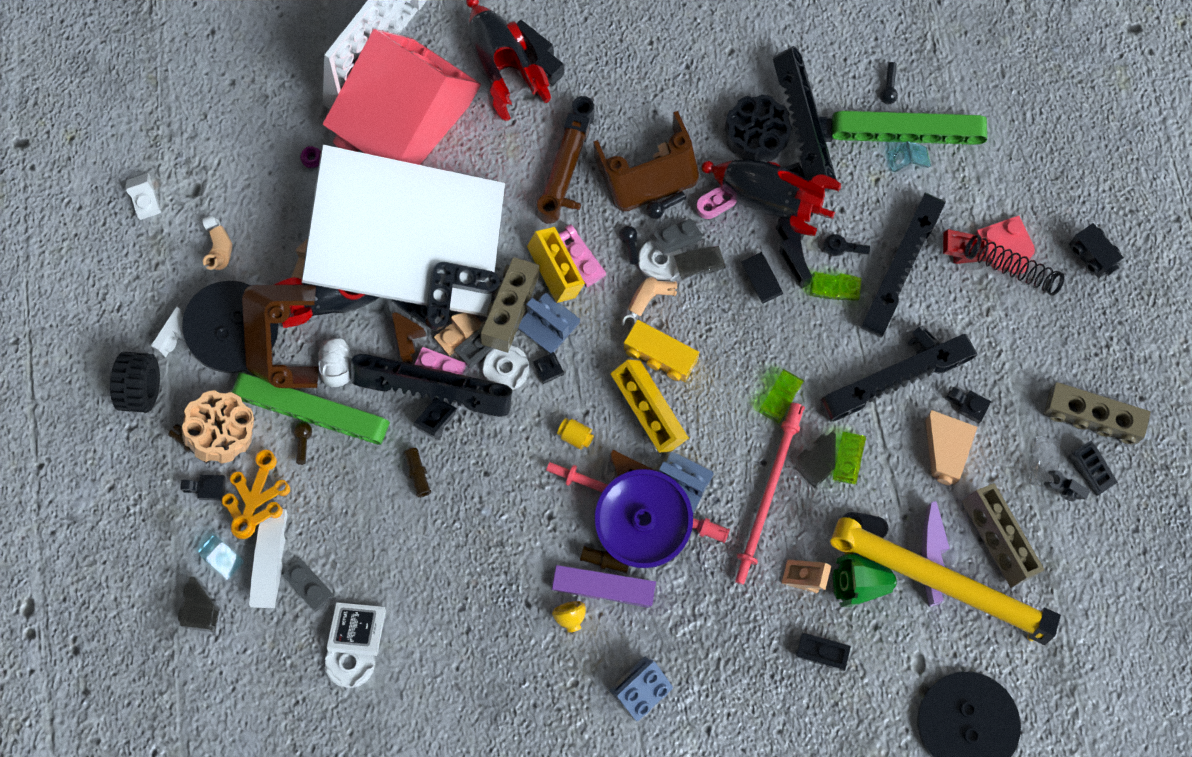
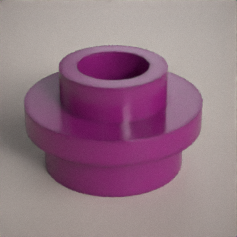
M313 146L304 148L300 155L302 164L307 168L318 167L321 151ZM311 156H315V157H316V158L313 159V160H309V158H310Z

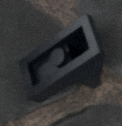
M436 398L416 419L413 426L440 441L444 427L455 416L457 408L445 401L440 402Z

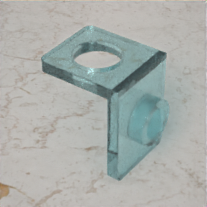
M907 141L888 152L892 172H897L910 164L926 168L931 167L928 150L925 146ZM899 152H903L904 159L900 164H897L895 161L896 155Z
M213 535L198 551V554L226 579H229L244 563V560L216 535Z

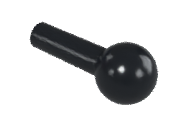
M888 62L886 86L880 93V99L885 104H893L898 98V93L894 88L896 62Z
M681 191L661 202H650L646 208L647 215L652 219L660 218L664 214V210L686 199L684 192Z
M624 226L620 230L619 237L622 242L626 243L630 264L635 265L639 262L634 242L637 239V231L632 226Z

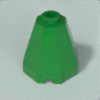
M845 554L836 560V564H840L839 569H834L832 574L833 588L836 599L843 601L839 603L841 607H853L890 594L896 587L897 579L891 569L856 554Z

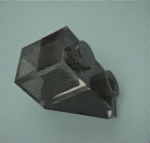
M833 431L827 436L823 433L814 442L816 446L812 450L808 451V449H805L796 458L798 462L795 469L814 488L831 475L835 469L836 434Z
M189 577V581L183 589L184 605L178 613L179 626L185 629L215 632L220 607L200 580L195 577Z

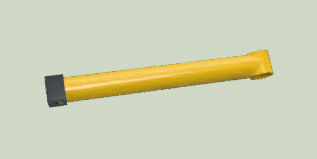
M846 517L838 519L830 543L837 550L844 552V554L857 553L1029 633L1027 639L1031 642L1036 641L1046 645L1056 636L1061 617L1060 614L1045 607L1040 611L862 529L861 525L854 519Z

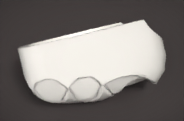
M341 338L324 340L319 349L320 377L323 384L329 387L343 386L351 381L352 355L348 344Z

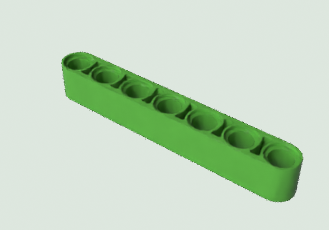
M838 111L832 115V137L843 141L978 145L988 140L987 118L982 115Z
M244 373L238 374L231 390L232 393L241 397L242 402L377 445H382L390 424L388 420L292 388H277L260 378Z

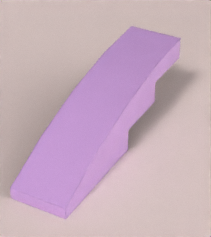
M935 501L931 502L926 509L922 536V557L944 566L941 554L950 548L938 505ZM925 585L929 607L939 605L944 601L941 592Z

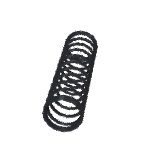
M974 235L967 243L965 257L972 260L981 246V241H986V245L979 253L978 263L984 260L989 244H994L995 248L986 259V267L992 264L997 248H1002L1003 252L1000 253L994 263L993 268L995 271L1000 268L1005 252L1010 251L1011 255L1003 264L1002 274L1009 270L1013 261V255H1018L1019 259L1010 270V278L1017 274L1021 265V259L1025 258L1027 263L1021 268L1018 274V281H1022L1025 278L1029 269V263L1034 262L1035 266L1027 275L1026 285L1031 284L1034 280L1037 266H1042L1043 270L1034 281V288H1038L1043 282L1042 292L1047 291L1048 295H1056L1064 284V273L1057 270L1053 271L1051 267L1045 268L1044 264H1037L1035 260L1029 261L1027 256L1021 257L1019 253H1013L1011 249L1005 250L1002 245L996 247L995 242L988 243V240L986 238L981 239L980 235ZM976 238H977V242H976V244L973 246V248L971 249V252H970V255H969V250H970V248H971V245L973 244V242H974V241L976 240ZM986 248L985 253H984L982 259L980 260V256H981L982 252L984 251V249ZM994 252L993 257H992L990 263L988 264V260H989L990 256L992 255V253ZM1002 256V259H1001V261H1000L998 267L996 268V264H997L999 258ZM1011 258L1010 263H1009L1007 269H1006L1005 272H1004L1005 265L1007 264L1008 260ZM1019 262L1018 267H1017L1015 273L1012 275V271H1013L1014 267H1015L1016 264ZM1027 265L1026 271L1023 277L1020 279V275L1025 266ZM1035 269L1034 275L1028 283V278L1032 271ZM1050 269L1051 273L1044 280L1045 270ZM1043 272L1042 279L1040 283L1036 286V282ZM1051 276L1048 286L1044 290V285L1048 278ZM1060 276L1057 288L1051 293L1053 282Z

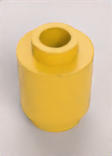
M565 418L557 431V435L561 436V440L580 450L583 447L588 448L594 438V435L591 434V428L574 419L569 420Z

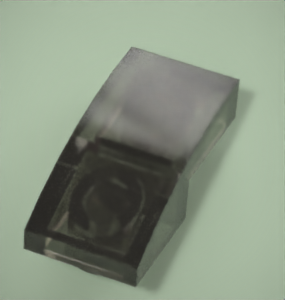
M719 246L701 248L674 255L681 279L700 273L706 275L726 268Z

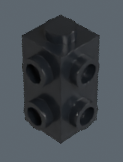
M1094 223L1076 234L1069 243L1073 253L1085 262L1087 269L1092 274H1095L1098 279L1105 274L1108 276L1114 274L1120 268L1118 264L1124 258L1118 247L1112 245L1106 238L1104 231L1097 228Z

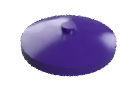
M634 470L615 478L604 489L595 510V526L601 544L617 561L635 568H653L671 561L683 550L692 532L693 511L687 494L674 479L654 470Z

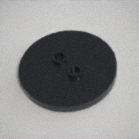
M239 281L216 282L201 289L188 303L182 321L184 341L190 353L204 366L223 373H239L248 370L246 366L242 298L245 289L251 285ZM270 323L272 350L278 336V323Z
M957 672L947 675L936 681L926 691L919 705L917 715L918 732L923 746L931 757H1012L1018 746L1021 734V721L1017 706L1008 691L997 681L986 675L976 672Z

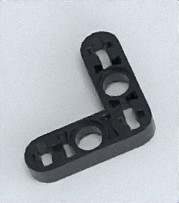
M448 262L437 263L432 269L425 315L427 326L430 329L439 330L448 322L452 288L490 294L499 286L498 275L495 272ZM441 269H444V273L448 274L443 279V284H439L441 274L437 273ZM460 273H468L471 276V283H463L459 277ZM488 277L493 284L490 287H486L487 284L481 281ZM434 291H443L446 295L445 301H437L434 298ZM437 308H441L438 316L442 320L437 324L435 319L431 317L436 314Z

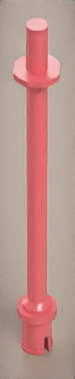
M790 403L786 420L782 422L781 428L784 434L744 554H737V559L741 561L735 582L744 585L750 565H757L758 560L753 556L792 437L799 433L800 430L799 423L805 409L801 404Z
M549 462L546 469L548 472L566 478L567 486L574 481L599 492H603L608 484L577 473L576 465H573L571 470ZM693 518L692 528L700 533L699 536L704 537L705 535L725 544L730 531L729 528L727 529L712 523L708 518H705V520Z

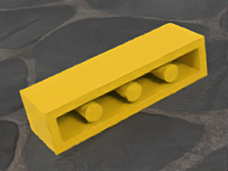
M626 360L610 373L659 453L672 452L689 439L641 360Z

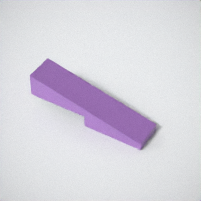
M556 565L551 590L649 608L653 604L656 581Z

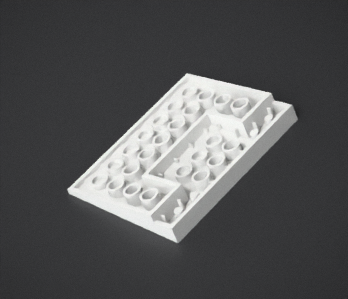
M368 0L324 55L323 105L331 109L373 29L399 35L427 0Z
M323 145L315 183L302 283L427 306L431 272L437 263L448 262L492 272L495 271L505 183ZM441 269L437 272L441 274L439 284H443V279L448 275L444 273V269ZM460 273L459 277L463 283H471V276L468 273ZM488 277L481 281L487 284L486 287H490L493 284ZM452 288L450 310L488 317L487 309L491 302L492 293L483 294ZM434 291V298L437 301H445L446 295L443 291Z

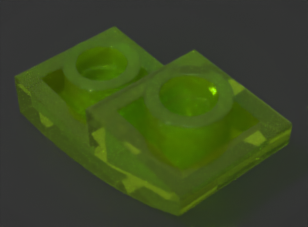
M820 272L812 274L810 296L858 301L860 299L861 277L842 273L837 276Z
M783 369L760 407L759 413L779 424L804 380Z
M842 432L832 480L857 484L866 436Z

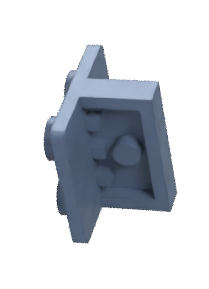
M545 293L538 301L532 297L526 304L528 313L522 318L518 329L550 354L555 352L578 326L580 318L562 304L556 303L553 297Z
M675 452L670 453L667 461L663 462L659 469V472L674 479L684 489L694 513L714 473Z
M645 656L609 691L627 709L630 715L636 721H639L661 699L667 696L673 689V686L656 662L652 659L649 660Z

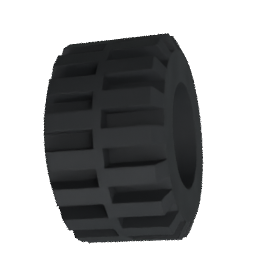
M123 351L117 356L111 371L110 396L112 404L118 411L148 413L152 410L157 400L160 387V369L157 358L154 354Z

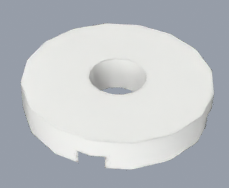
M652 240L646 242L640 249L638 256V265L646 278L654 277L657 281H671L677 277L683 267L684 256L681 249L663 255L667 258V262L658 264L654 259L658 255L663 254Z
M511 345L508 353L493 348L484 359L483 374L486 380L508 385L512 390L521 387L527 380L529 361L525 353L518 347ZM503 363H510L513 368L510 372L503 373L500 371V366Z
M330 651L326 653L325 671L330 680L340 687H359L368 681L374 671L375 658L373 655ZM354 656L356 658L355 667L350 670L345 669L343 665L345 658Z

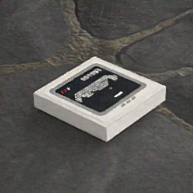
M336 602L327 650L330 652L377 656L386 613L385 607Z

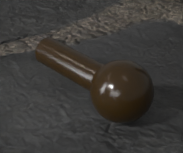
M306 422L296 424L293 430L294 436L298 439L296 463L298 465L306 464L307 440L313 432L310 424Z

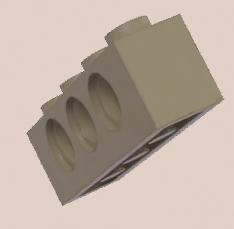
M513 257L510 265L507 264L503 272L504 280L502 284L499 283L495 291L496 299L494 303L490 302L487 309L488 318L486 322L482 321L478 333L481 335L482 345L507 353L510 350L527 308L526 304L530 301L539 279L538 264ZM500 321H501V322H505L504 324H501V325H500V324H496L497 322H500Z
M1056 382L1050 388L1043 415L1049 416L1053 421H1065L1073 424L1075 428L1094 430L1100 436H1113L1119 438L1125 444L1133 445L1145 438L1151 411ZM1068 404H1073L1077 408V412L1071 411ZM1092 411L1100 415V420L1093 417ZM1115 419H1120L1124 427L1119 426Z
M995 483L974 491L961 501L1010 588L1030 580L1045 570Z

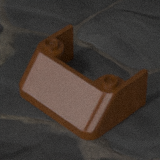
M678 111L673 112L672 129L674 135L669 140L671 153L638 166L629 168L627 161L620 156L606 159L598 140L593 141L594 159L618 210H633L652 201H657L692 188L698 183L699 171L692 141Z
M252 285L247 287L243 293L246 366L249 372L274 387L317 388L319 366L287 367L285 365H272L270 323H282L288 319L290 305H314L316 285Z

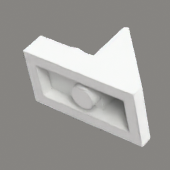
M149 173L126 181L125 189L132 198L139 220L161 213Z
M178 307L175 308L151 345L157 353L164 357L174 350L178 338L184 341L182 330L184 313Z

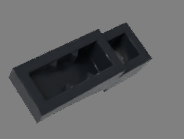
M520 19L516 24L522 33L526 46L536 60L535 64L544 69L549 84L554 86L564 76V64L554 56L553 44Z
M780 218L776 225V230L783 240L779 252L801 289L810 285L813 277L805 262L801 240H803L804 234L792 230L790 219Z

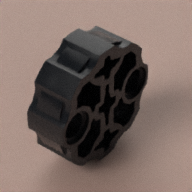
M761 94L757 97L745 96L739 99L737 105L732 110H729L725 124L727 146L731 152L737 153L743 160L753 159L768 162L776 159L789 142L792 129L789 121V111L784 105L777 103L773 97ZM747 109V110H750L751 112H750V113H745V112H743L742 110ZM765 145H772L774 148L770 149L765 147Z

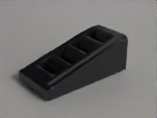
M1092 440L1068 456L1097 496L1118 483ZM1087 453L1089 457L1083 460L1081 456ZM1091 461L1096 464L1091 468L1087 467V464ZM1097 469H1099L1102 472L1095 477H1093L1092 473ZM1106 477L1108 481L1099 486L1097 481Z

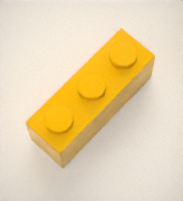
M551 227L535 231L527 248L534 262L539 265V271L555 302L559 303L576 298L585 282L556 228Z
M638 319L624 341V350L629 357L636 360L638 358L647 362L646 364L650 368L666 372L667 376L675 381L681 380L686 382L699 359V351Z

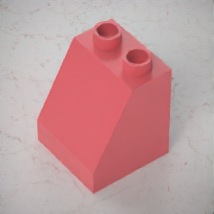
M373 29L323 125L336 133L332 142L338 148L356 152L360 150L365 154L420 165L470 106L481 83L415 39Z

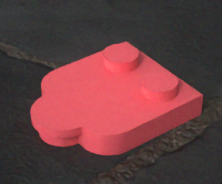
M1020 216L979 229L975 233L982 237H987L988 243L995 242L996 247L1002 245L1005 250L1011 249L1013 253L1017 252L1021 257L1027 256L1029 260L1035 252L1034 245ZM989 244V254L995 248L994 244ZM1000 247L997 248L996 256L991 264L992 267H994L997 257L1003 252V249ZM1010 251L1005 252L1004 260L998 270H1002L1003 264L1011 255ZM994 252L992 253V255L990 256V258H989V260H988L989 263H990V261H991V259H992V257H993ZM1013 255V261L1008 270L1009 272L1014 263L1019 259L1018 255ZM1002 256L999 258V260H998V262H997V264H996V268L998 267V265H999V263H1000V261H1001V259H1002ZM1011 258L1008 260L1007 264L1005 265L1004 270L1007 269V267H1008V265H1009V263H1010ZM1025 258L1021 259V265L1016 275L1019 274L1021 268L1027 263ZM1018 262V263L1016 264V266L1014 267V269H1013V271H1012V274L1015 273V271H1016V269H1017V267H1018L1019 262ZM1027 265L1025 266L1021 274H1023L1026 271Z

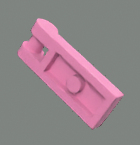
M569 224L566 226L565 230L559 233L584 280L585 286L588 288L605 277L606 272L577 234L573 225ZM570 238L573 242L566 245L564 241Z

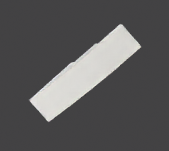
M272 509L271 513L276 512L277 509ZM283 509L280 517H270L259 524L251 578L250 607L275 608L283 568L281 559L285 544L284 531L288 516L286 509Z

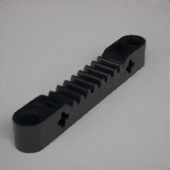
M792 46L773 56V63L779 84L786 89L784 93L789 96L786 101L792 104L789 110L794 112L791 118L796 120L793 126L798 128L795 131V134L800 136L797 141L803 144L800 147V150L803 151L800 160L804 177L811 181L816 175H826L837 180L802 55L795 46Z
M924 193L861 329L880 338L883 337L899 303L898 296L925 239L930 236L946 203L945 200L929 193ZM883 301H887L888 304L884 305Z
M962 334L831 392L821 398L820 403L830 422H835L860 411L868 401L873 402L875 397L880 399L884 393L889 395L892 389L897 391L901 385L906 387L909 381L913 384L917 378L922 380L926 374L931 376L933 372L937 374L945 373L971 361L978 353L967 334ZM853 394H855V396L860 395L861 399L859 400L858 397L853 398Z
M358 354L351 359L350 380L356 386L377 391H389L393 388L394 392L401 388L403 394L410 390L412 396L419 392L421 398L429 394L430 400H433L435 396H438L440 402L447 398L449 404L456 400L458 406H461L463 403L468 410L497 417L506 416L510 413L512 389L508 385L367 354Z

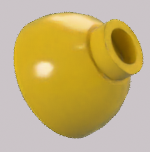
M581 601L567 602L554 608L552 616L560 626L566 628L567 632H575L581 629L580 624L584 620L586 607L585 603Z

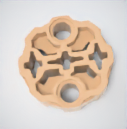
M215 390L205 392L196 401H191L184 410L182 425L183 442L194 452L195 457L202 461L212 460L218 461L221 464L233 461L235 456L241 452H246L251 444L254 425L253 412L251 408L246 407L240 396L232 392L219 393ZM239 418L246 419L247 422L244 424H240L236 422V420ZM215 420H216L217 425L219 426V428H222L221 434H220V431H219V429L217 428V426H214V425H215ZM191 430H197L200 432V434L193 436L190 435L188 432Z

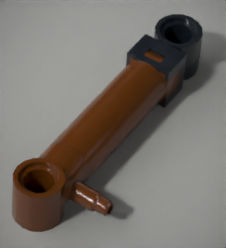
M587 96L577 97L572 103V113H569L566 119L561 143L543 194L537 202L539 219L546 224L558 221L561 207L576 210L581 208V203L567 199L565 196L583 144L587 141L591 129L590 124L594 120V103ZM587 110L586 113H580L579 111ZM546 207H553V208H554L552 211H545V210H544V208H546Z

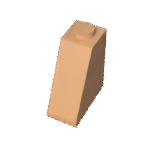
M931 410L925 420L932 477L937 478V481L944 485H955L961 478L977 427Z

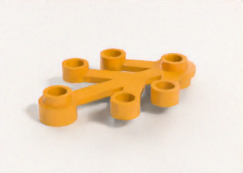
M262 450L256 455L255 461L259 466V470L251 492L246 485V477L241 472H234L230 476V482L237 488L246 505L243 514L237 507L239 501L234 494L229 493L222 498V504L229 510L233 518L231 532L238 539L249 538L255 532L256 525L270 517L278 518L282 515L283 509L277 502L269 503L266 509L254 515L255 509L277 495L286 496L290 492V486L285 480L277 481L273 487L262 492L269 470H272L277 464V458L270 450ZM238 477H241V480L235 483V480ZM286 485L284 490L279 491L281 486ZM233 499V502L227 505L228 500ZM278 507L276 512L271 513L273 508ZM244 525H248L245 530L241 531Z

